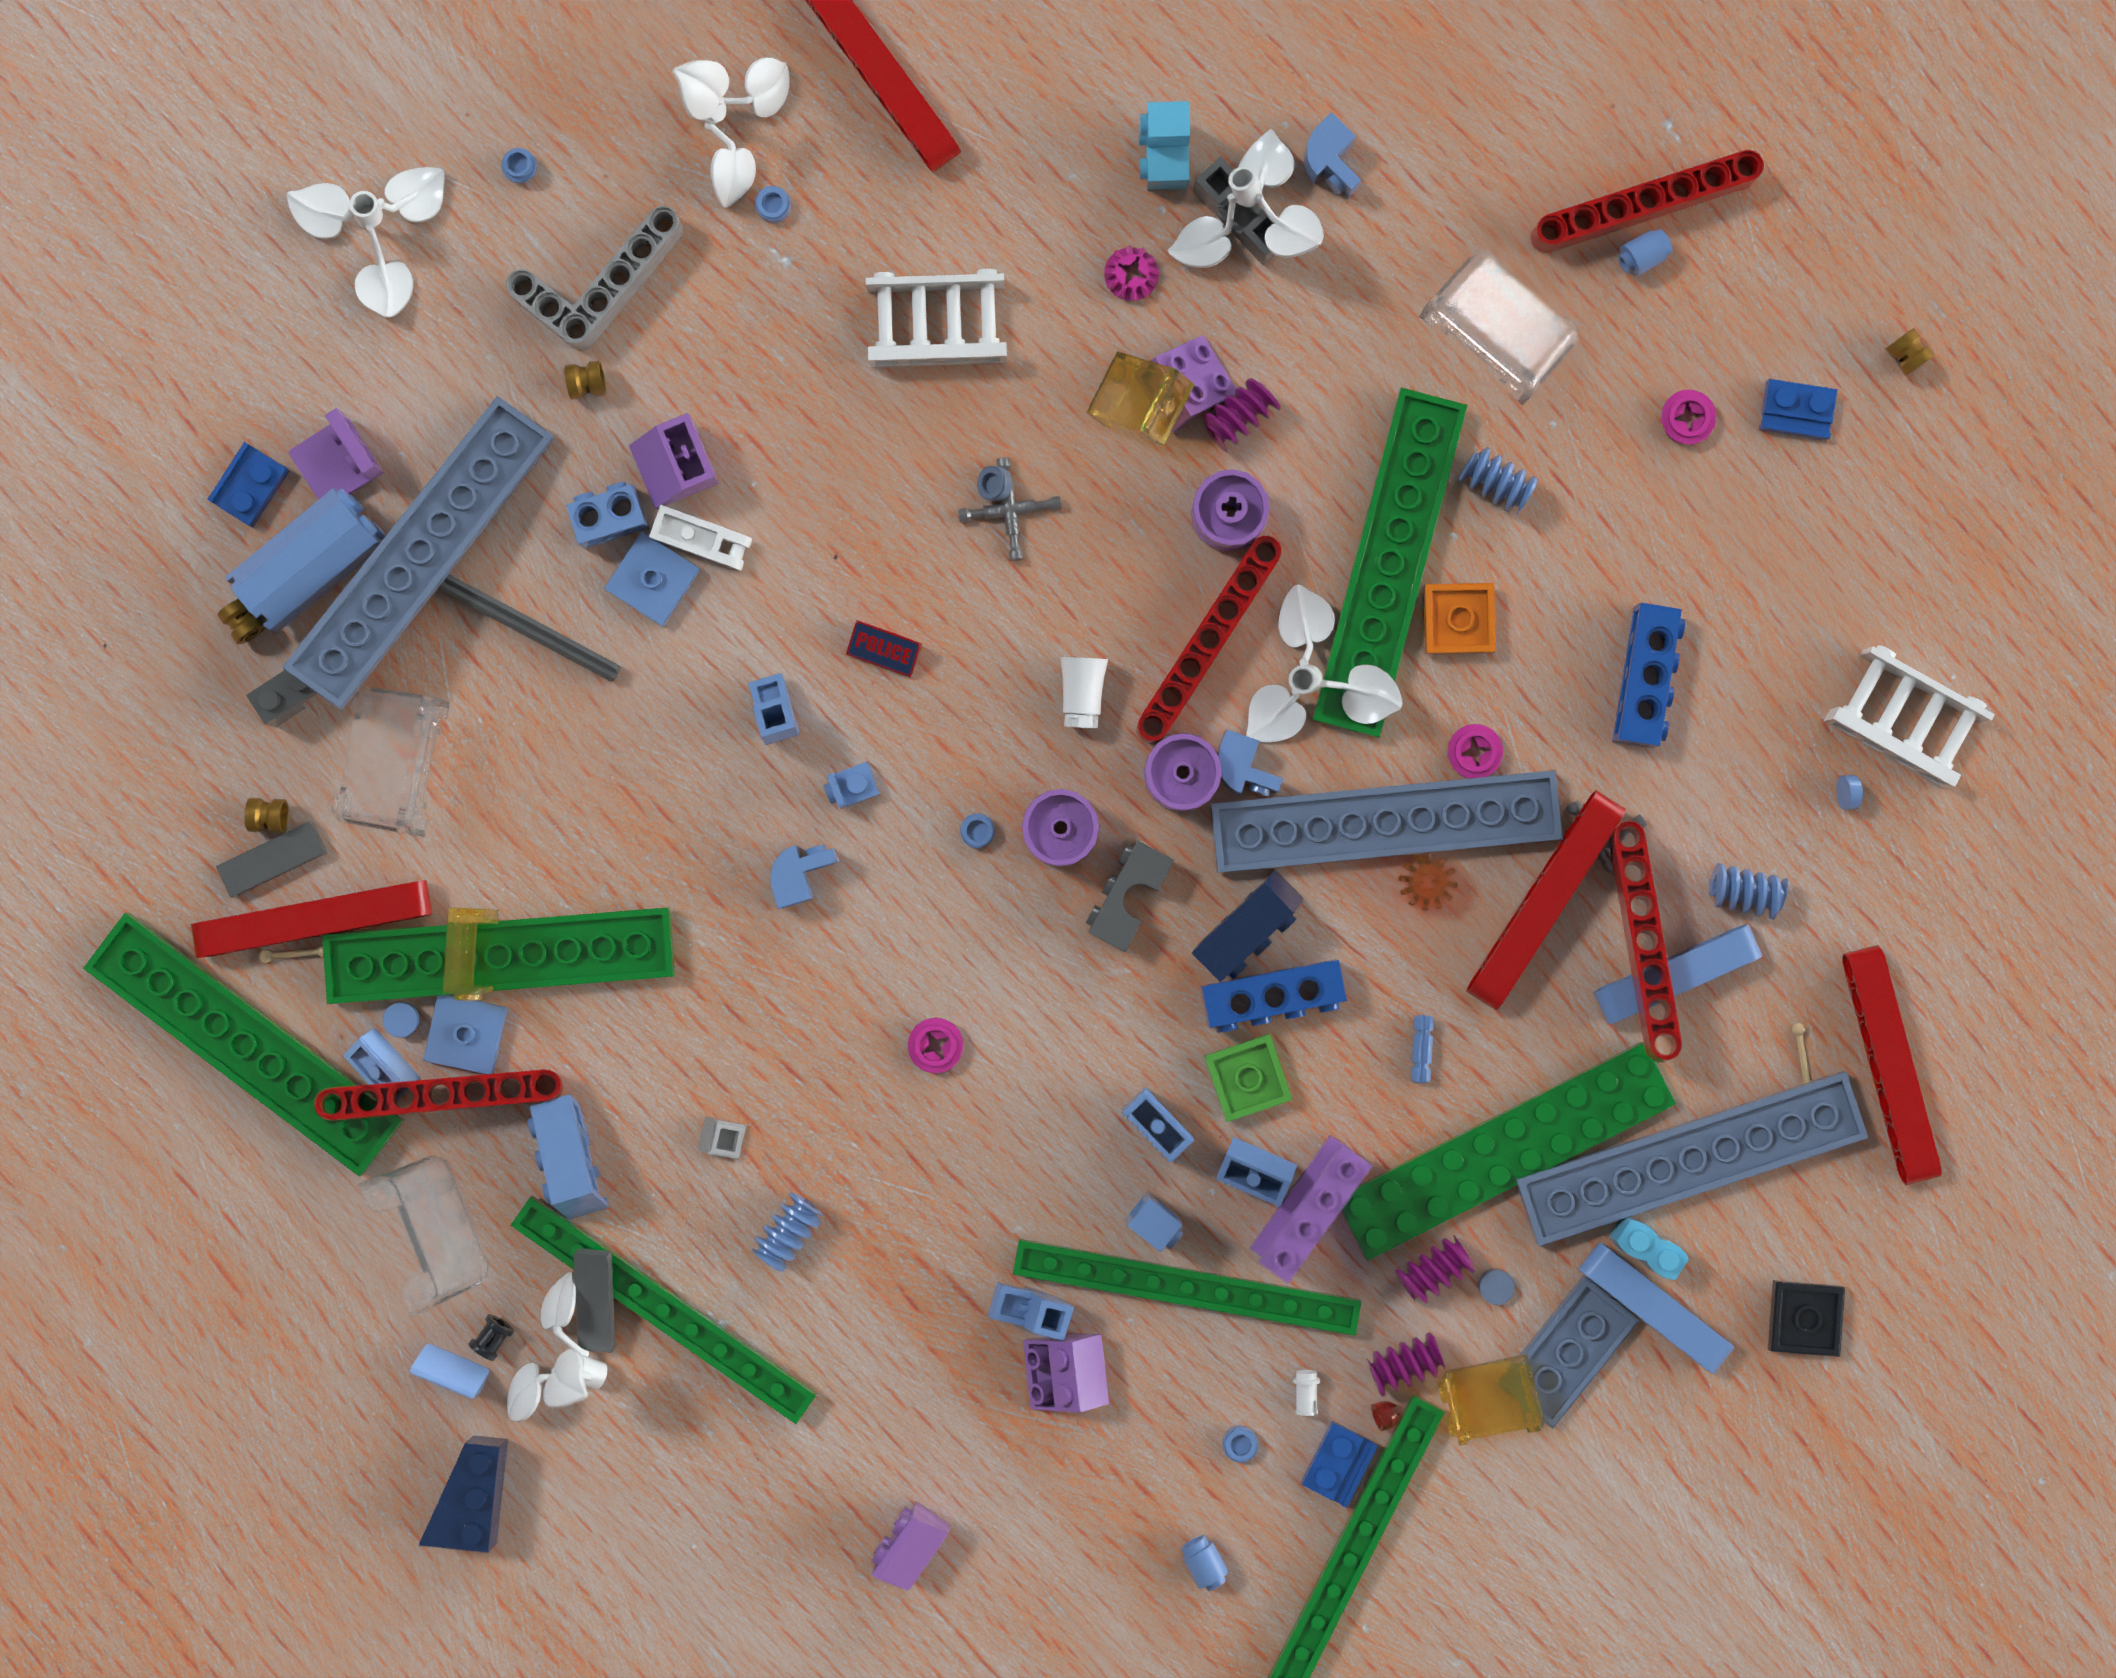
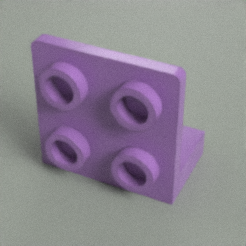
M1199 336L1154 357L1135 375L1170 434L1180 430L1197 414L1224 402V398L1227 395L1235 396L1236 388L1204 336Z
M337 408L325 415L330 425L289 450V455L318 500L332 488L337 491L342 488L348 495L352 494L384 473L348 416Z

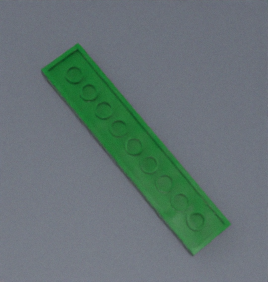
M1400 388L1323 680L1349 684V674L1354 667L1372 665L1384 670L1395 682L1468 405ZM1329 687L1320 688L1312 721L1380 738L1385 718L1369 724L1358 723L1349 718L1343 709L1342 697L1347 690Z
M670 907L322 935L327 1004L675 976Z
M130 913L123 914L83 967L85 971L359 1177L364 1175L404 1121L399 1115L348 1120H328L319 1116L315 1109V1099L321 1091L328 1088L359 1085ZM366 1092L362 1096L360 1103L364 1110L371 1111L377 1106L378 1099ZM336 1094L329 1096L325 1101L327 1112L336 1114L340 1111L342 1107L341 1098Z
M1640 1042L1358 1185L1341 1211L1365 1259L1369 1261L1518 1185L1516 1179L1552 1168L1676 1105L1655 1061L1651 1060L1646 1054L1644 1042Z

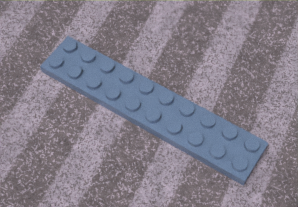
M497 396L282 668L342 711L554 441L553 435Z
M1556 770L1210 804L1217 873L1563 839Z
M1841 1071L1558 1164L1552 1168L1518 1178L1516 1181L1536 1245L1542 1246L1869 1137L1847 1072Z

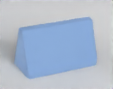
M376 1028L362 1035L343 1055L369 1085L420 1080V1076ZM401 1089L396 1095V1101L409 1089Z
M427 1344L411 1366L409 1372L473 1399L482 1392L490 1369L435 1345Z

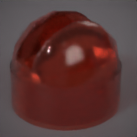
M1381 1401L1371 1405L1373 1419L1380 1431L1390 1429L1399 1422L1400 1413L1393 1414L1392 1411L1397 1405L1391 1401Z

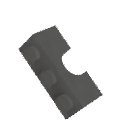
M1220 156L1195 179L1193 191L1226 226L1229 207L1227 197L1233 193L1228 179L1233 169ZM1236 203L1231 232L1264 265L1274 256L1267 248L1265 242L1266 230L1274 223L1257 204L1252 207H1244Z
M284 670L246 696L265 725L278 727L306 709L303 704L317 693Z
M1138 840L1134 847L1127 844L1118 861L1124 865L1118 877L1111 874L1102 891L1103 894L1107 895L1106 900L1101 908L1096 905L1094 906L1086 921V924L1091 926L1088 933L1123 952H1126L1142 922L1129 915L1125 910L1123 898L1126 891L1131 886L1137 884L1146 885L1158 891L1174 862L1172 858Z

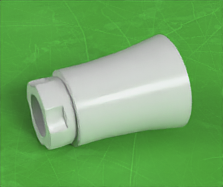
M1060 657L1063 676V713H1066L1064 727L1098 728L1097 714H1101V697L1108 659Z

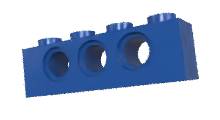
M1642 602L1634 606L1612 742L1655 748L1661 745V741L1666 740L1669 729V722L1664 721L1666 707H1671L1674 698V687H1670L1672 673L1677 672L1680 661V654L1675 652L1677 639H1682L1685 630V619H1681L1682 609ZM1652 633L1662 638L1663 647L1661 651H1655L1650 647L1648 640ZM1646 667L1656 671L1658 679L1655 685H1649L1645 682L1643 672ZM1641 701L1647 702L1652 708V715L1648 720L1643 719L1638 714L1637 708Z
M1336 959L1200 986L1208 1027H1216L1217 1033L1238 1029V1022L1248 1020L1251 1021V1026L1271 1023V1016L1283 1013L1285 1019L1306 1016L1305 1009L1314 1007L1319 1008V1013L1340 1009L1339 1002L1347 1001L1340 963ZM1306 980L1313 981L1317 987L1315 997L1310 1000H1304L1299 994V987ZM1271 987H1278L1283 993L1282 1002L1275 1007H1270L1265 1001V993ZM1236 994H1245L1249 999L1248 1009L1243 1013H1235L1231 1009V999Z

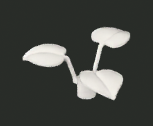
M760 58L751 64L745 76V90L749 96L744 98L722 97L728 90L729 77L725 68L717 62L697 60L673 69L688 116L705 122V129L711 130L728 147V149L721 148L717 150L711 162L713 189L718 202L724 208L732 206L750 189L755 178L756 165L751 152L746 148L736 149L735 143L718 129L715 124L724 119L726 105L750 104L752 102L753 112L759 117L772 116L781 109L789 92L790 77L786 63L774 58Z
M1272 129L1263 134L1250 147L1238 168L1233 170L1229 176L1228 182L1233 193L1227 197L1229 207L1225 228L1222 222L1214 217L1205 216L1195 219L1181 231L1175 243L1168 249L1173 259L1183 265L1194 268L1212 267L1222 262L1232 249L1231 242L1226 236L1232 231L1236 203L1244 207H1252L1257 203L1260 204L1269 219L1274 223L1265 233L1267 248L1278 257L1292 258L1316 249L1322 243L1324 234L1322 225L1318 217L1310 209L1300 205H1291L1286 207L1278 218L1264 200L1262 195L1263 187L1275 188L1285 183L1292 175L1295 165L1290 150L1281 142Z
M421 167L406 170L395 175L387 183L384 190L387 200L393 205L385 203L382 198L377 200L368 191H359L349 199L344 189L331 183L314 184L300 190L287 192V201L291 213L299 226L315 238L330 239L338 236L342 230V221L350 222L353 216L359 226L367 228L379 266L368 265L358 273L355 278V291L360 302L365 307L384 318H391L401 312L408 304L413 292V278L408 267L400 261H393L385 265L374 227L382 221L383 213L381 209L390 212L399 210L402 217L409 222H425L433 218L439 212L443 203L445 173L441 168Z
M1294 585L1283 601L1278 622L1280 635L1288 646L1300 647L1304 644L1307 645L1304 656L1300 660V666L1294 668L1289 675V684L1293 695L1291 696L1288 689L1284 686L1276 684L1266 685L1259 689L1250 703L1246 736L1260 742H1277L1293 737L1302 729L1307 717L1305 708L1295 701L1299 698V694L1312 693L1320 687L1347 690L1342 697V706L1348 717L1358 723L1369 724L1378 722L1400 710L1402 707L1401 693L1394 680L1384 670L1372 665L1356 666L1350 671L1349 684L1323 680L1320 670L1308 664L1313 650V642L1324 641L1330 636L1335 625V616L1331 606L1324 598L1302 585Z
M573 1271L565 1274L551 1287L544 1298L541 1308L543 1328L546 1330L553 1329V1333L571 1349L564 1351L558 1357L555 1367L552 1368V1374L539 1375V1367L535 1363L524 1365L516 1373L510 1384L507 1396V1411L510 1420L522 1422L534 1413L541 1397L540 1384L546 1381L543 1392L546 1405L554 1408L565 1407L588 1397L585 1387L597 1390L605 1382L607 1365L604 1362L589 1358L588 1350L579 1347L562 1332V1327L568 1325L575 1308L576 1286L575 1272Z

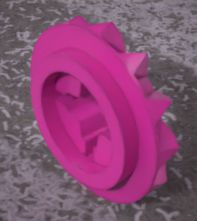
M1129 245L1121 250H1116L1107 260L1104 278L1108 289L1116 297L1126 301H1137L1153 292L1158 283L1159 269L1154 256L1148 254L1144 248H1133ZM1137 261V273L1141 276L1140 278L1134 276L1126 285V272L1122 268L1130 269Z
M1681 390L1669 397L1663 405L1660 422L1665 430V435L1675 440L1676 444L1693 445L1705 440L1712 433L1716 424V410L1712 401L1705 394L1696 390ZM1684 408H1687L1691 415L1701 416L1691 422V428L1687 427L1685 421L1675 420L1684 414Z
M1481 724L1466 725L1457 730L1448 743L1447 758L1453 770L1465 778L1487 777L1497 770L1502 761V742L1499 736L1487 726ZM1471 737L1477 747L1489 748V751L1479 755L1478 767L1473 757L1461 756V753L1471 748Z
M935 1017L921 1021L914 1027L908 1039V1052L912 1061L921 1070L929 1073H942L951 1069L962 1055L963 1039L960 1031L950 1021ZM927 1032H930L932 1036L934 1035L936 1039L949 1037V1040L945 1041V1044L941 1047L944 1059L937 1055L935 1051L922 1053L930 1044Z

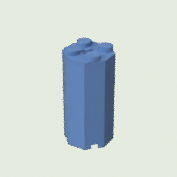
M332 488L225 578L227 582L232 583L230 585L231 590L255 618L264 615L268 621L263 625L269 631L278 633L366 561L382 542L381 540L385 538L386 534L373 520L370 521L365 515L362 516L360 514L364 511V508L352 494L348 495L342 488L339 491Z

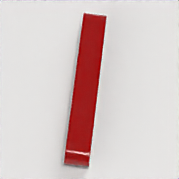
M805 0L931 172L934 173L961 153L955 139L852 0Z
M1743 150L1547 214L1540 219L1533 229L1531 243L1539 252H1554L1746 189L1763 172L1764 161L1756 151ZM1741 163L1747 165L1751 170V176L1742 175L1737 165ZM1705 174L1714 175L1718 180L1719 186L1713 187L1707 184ZM1672 185L1682 186L1686 191V197L1676 196L1672 190ZM1642 195L1649 196L1653 200L1654 208L1644 207L1639 197ZM1607 207H1617L1622 217L1620 219L1612 218L1607 213ZM1574 217H1584L1589 223V229L1583 230L1578 228L1574 223ZM1541 228H1552L1556 233L1557 239H1546L1542 235Z
M1261 536L1252 543L1140 716L1137 723V733L1144 742L1157 743L1166 736L1276 566L1281 556V546L1275 538ZM1261 545L1269 546L1273 550L1274 558L1268 562L1259 560L1256 556V548ZM1242 574L1251 575L1255 580V588L1250 591L1242 590L1237 584V577ZM1231 603L1237 610L1236 617L1231 620L1223 619L1218 613L1220 604ZM1206 631L1213 632L1218 638V645L1212 649L1204 648L1200 644L1199 636ZM1192 660L1198 664L1199 674L1196 677L1188 678L1182 674L1180 666L1184 661ZM1167 689L1176 690L1181 696L1180 704L1175 707L1166 706L1162 701V693ZM1148 718L1158 719L1162 724V732L1157 736L1147 735L1143 730V722Z
M1597 790L1590 795L1467 987V993L1494 1010L1500 1008L1616 829L1626 808Z
M1626 821L1617 826L1610 836L1609 847L1646 1054L1651 1060L1663 1063L1676 1058L1680 1054L1682 1038L1646 834L1640 824L1634 821ZM1628 831L1632 833L1635 837V845L1633 847L1622 845L1619 840L1620 832ZM1627 865H1634L1640 869V881H1631L1626 877L1625 867ZM1633 899H1640L1646 903V915L1639 916L1632 911L1631 902ZM1646 933L1650 935L1653 940L1652 950H1643L1638 946V934ZM1651 967L1658 972L1659 982L1657 985H1650L1644 980L1643 971L1645 968ZM1652 1002H1659L1664 1006L1665 1017L1662 1020L1654 1019L1650 1015L1649 1006ZM1659 1036L1666 1037L1671 1042L1672 1047L1668 1055L1659 1053L1655 1047V1041Z
M427 880L202 921L190 925L196 959L415 919L430 916L433 913Z
M1879 945L1844 953L1842 955L1843 968L1900 1179L1904 1185H1910L1941 1177L1942 1169L1883 950Z
M541 1069L325 1089L318 1094L315 1099V1109L319 1116L324 1119L348 1120L539 1103L558 1098L563 1091V1081L557 1073ZM544 1076H551L556 1082V1088L550 1095H542L537 1089L539 1079ZM509 1079H516L521 1087L519 1094L515 1098H506L502 1092L504 1082ZM480 1082L485 1088V1095L481 1100L473 1102L467 1096V1089L472 1083ZM444 1085L449 1090V1099L444 1104L437 1105L432 1100V1091L435 1087ZM408 1088L413 1092V1102L409 1107L401 1108L397 1104L396 1095L401 1089ZM372 1091L377 1095L378 1104L373 1110L366 1111L361 1106V1098L366 1092ZM336 1094L341 1098L342 1107L336 1114H330L325 1108V1101L329 1096Z

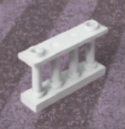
M995 269L977 270V274L894 277V273L878 272L873 274L874 278H866L868 293L877 292L879 341L876 342V346L868 347L870 367L1007 363L1006 342H1000L999 338H996L994 289L1005 288L1004 273L997 274ZM981 289L982 338L979 339V343H965V340L961 337L960 290ZM946 290L948 339L944 341V344L931 345V341L927 340L926 291ZM912 291L913 340L910 341V345L896 346L892 333L891 292Z
M1877 645V647L1872 646L1864 649L1860 656L1872 662L1848 706L1844 705L1843 708L1836 707L1830 709L1824 722L1943 789L1955 787L1961 777V774L1952 770L1954 766L1952 761L1974 721L1979 723L1991 721L1995 714L1986 710L1987 705L1983 701L1972 696L1965 698L1895 659L1896 653L1884 646ZM1885 669L1902 680L1879 722H1874L1872 725L1861 719L1863 716L1861 710ZM1915 686L1931 695L1932 698L1909 739H1904L1902 742L1891 736L1893 733L1891 728ZM1947 704L1961 712L1962 715L1940 755L1934 756L1932 759L1922 753L1923 747L1921 745L1943 705Z

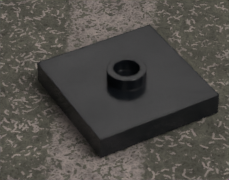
M1773 1280L1768 1350L1773 1352L1840 1357L1845 1287L1840 1285Z

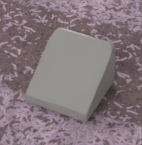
M706 1116L698 1145L699 1151L709 1155L739 1159L746 1125Z

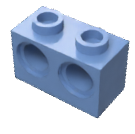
M626 482L615 483L606 487L607 492L595 496L593 492L583 493L575 496L573 503L566 505L578 545L586 549L649 529L638 490L633 484L627 485ZM622 500L630 501L632 505L631 511L625 516H617L615 513L616 505ZM591 510L597 511L598 521L591 527H585L582 522L584 514Z
M1149 1192L1144 1194L1126 1217L1127 1226L1160 1252H1162L1165 1246L1171 1249L1183 1234L1180 1228L1183 1225L1180 1217Z

